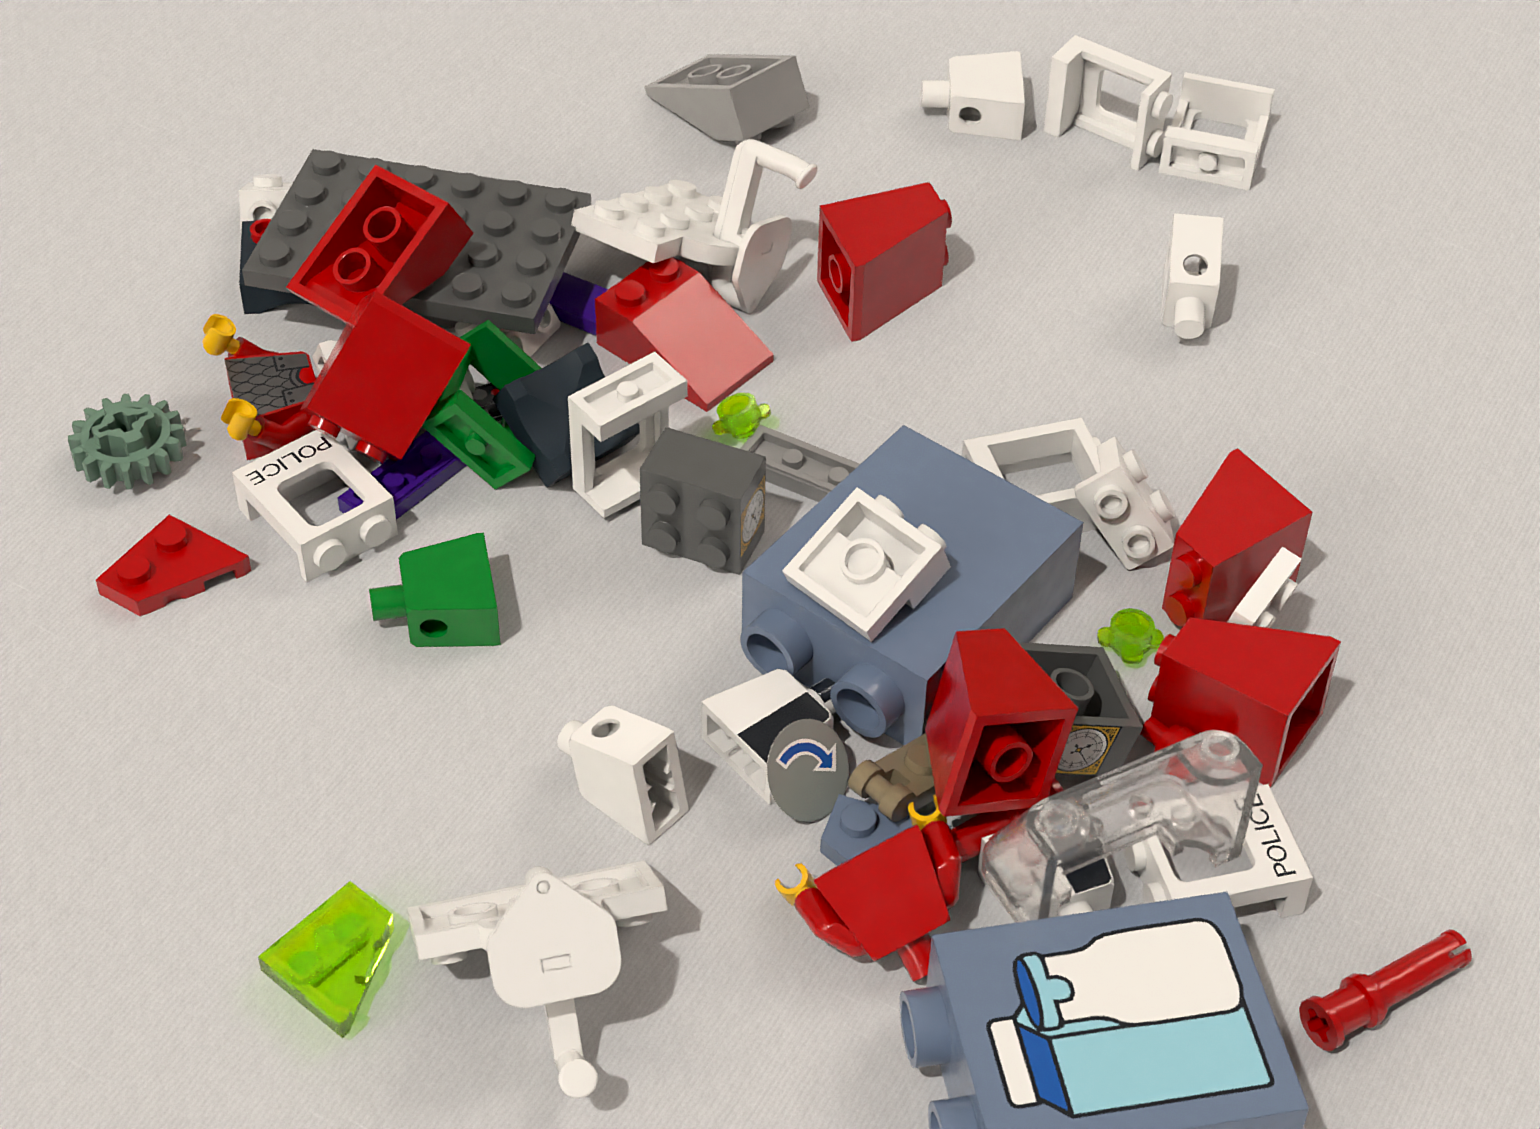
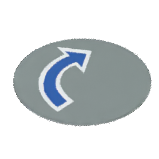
M815 719L797 720L786 726L778 734L771 746L767 760L769 790L778 807L795 820L812 822L829 815L833 810L838 795H844L848 783L849 763L845 747L837 733L827 724Z

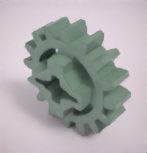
M129 393L123 394L121 401L112 403L108 398L102 399V409L97 411L87 407L83 410L86 421L74 420L72 422L74 434L68 436V443L76 471H84L86 481L90 483L102 477L104 488L110 489L116 481H123L126 490L132 489L134 481L142 479L148 485L153 484V474L158 471L169 475L172 472L170 461H182V447L187 446L179 412L170 411L166 400L152 405L149 394H144L139 401H131Z

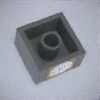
M666 427L640 467L642 545L654 548L660 552L700 562L712 568H719L740 575L765 530L766 456Z
M1018 642L1078 707L1056 774L1117 777L1143 726L1104 648Z

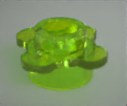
M737 393L727 397L718 405L717 414L720 420L713 423L712 429L716 435L727 433L736 439H744L750 437L756 431L761 420L768 418L772 411L766 403L758 405L753 394Z
M1133 608L1122 609L1116 612L1111 618L1110 627H1102L1097 633V641L1101 646L1112 648L1124 663L1131 665L1141 663L1143 655L1150 649L1159 648L1164 639L1163 633L1159 629H1155L1153 619L1144 611Z

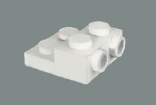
M857 487L782 572L788 582L872 642L905 603L914 609L951 566L944 551L947 545L934 530L924 524L915 528L904 520L902 511L888 498L878 495L876 499H873Z

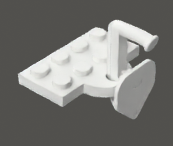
M748 139L738 144L734 151L723 197H708L696 192L697 187L689 182L670 180L665 185L658 187L647 186L645 190L633 194L623 193L619 198L608 201L598 200L594 205L574 210L571 225L576 227L575 231L651 263L677 255L697 262L707 263L713 288L730 306L751 314L780 271L792 233V221L784 215H777L756 222L749 228L763 168L770 169L796 182L795 185L798 189H803L815 177L818 166L816 164H809L791 153L763 142Z
M645 860L558 878L548 868L536 866L526 873L525 884L407 908L411 934L419 961L431 958L432 964H451L466 959L469 956V950L479 948L486 950L494 989L505 1003L517 1008L545 1005L553 1058L559 1073L561 1090L572 1098H584L595 1090L597 1072L590 1062L584 1060L574 998L600 993L609 988L617 979L621 970L622 959L616 925L619 927L642 925L653 919L652 913L668 910L664 886Z

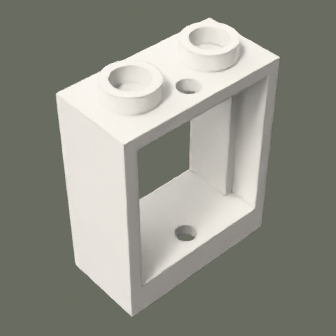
M1077 418L963 440L962 457L1001 478L1005 474L1072 462L1081 480L1084 481L1100 472L1097 446L1101 442L1097 437L1091 436L1083 419ZM1074 488L1036 495V497L1084 522L1082 532L1098 529L1075 496Z

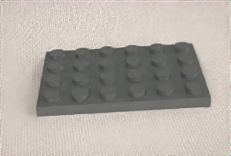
M312 149L242 269L245 286L291 293L286 286L376 164L450 203L474 232L447 272L402 304V306L418 315L480 325L489 319L500 329L536 334L581 234L575 231L576 227L571 225L574 210L590 206L591 194L572 191L567 188H553L523 183L517 180H503L478 176L473 173L434 169L424 165L415 166L384 161L379 158H365L330 150Z

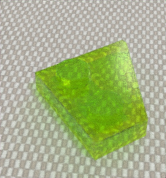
M349 881L258 956L260 969L343 1038L351 1030L393 933L394 922L392 913Z

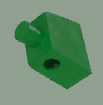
M484 532L403 552L398 557L402 584L369 588L373 621L407 617L410 644L415 647L501 645L498 609Z

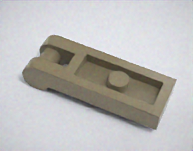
M926 733L876 762L869 759L863 761L855 768L849 778V788L861 798L871 797L878 802L879 812L892 822H898L909 815V803L913 802L917 811L934 800L933 795L936 792Z

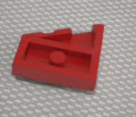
M169 514L96 579L99 595L141 617L164 608L173 600L187 599L205 592L204 582L232 571L236 579L243 577L251 571L249 555Z

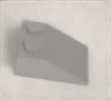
M709 54L644 86L649 97L711 138L735 141L736 145L748 139L759 141L762 138V132L769 128H781L793 123L794 115L810 107L796 55Z

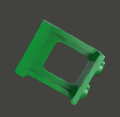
M488 319L459 337L471 345L422 427L496 490L530 471L535 455L515 438L504 418H502L499 424L465 394L460 387L469 365L473 366L498 390H501L505 385L518 378L541 369V367Z

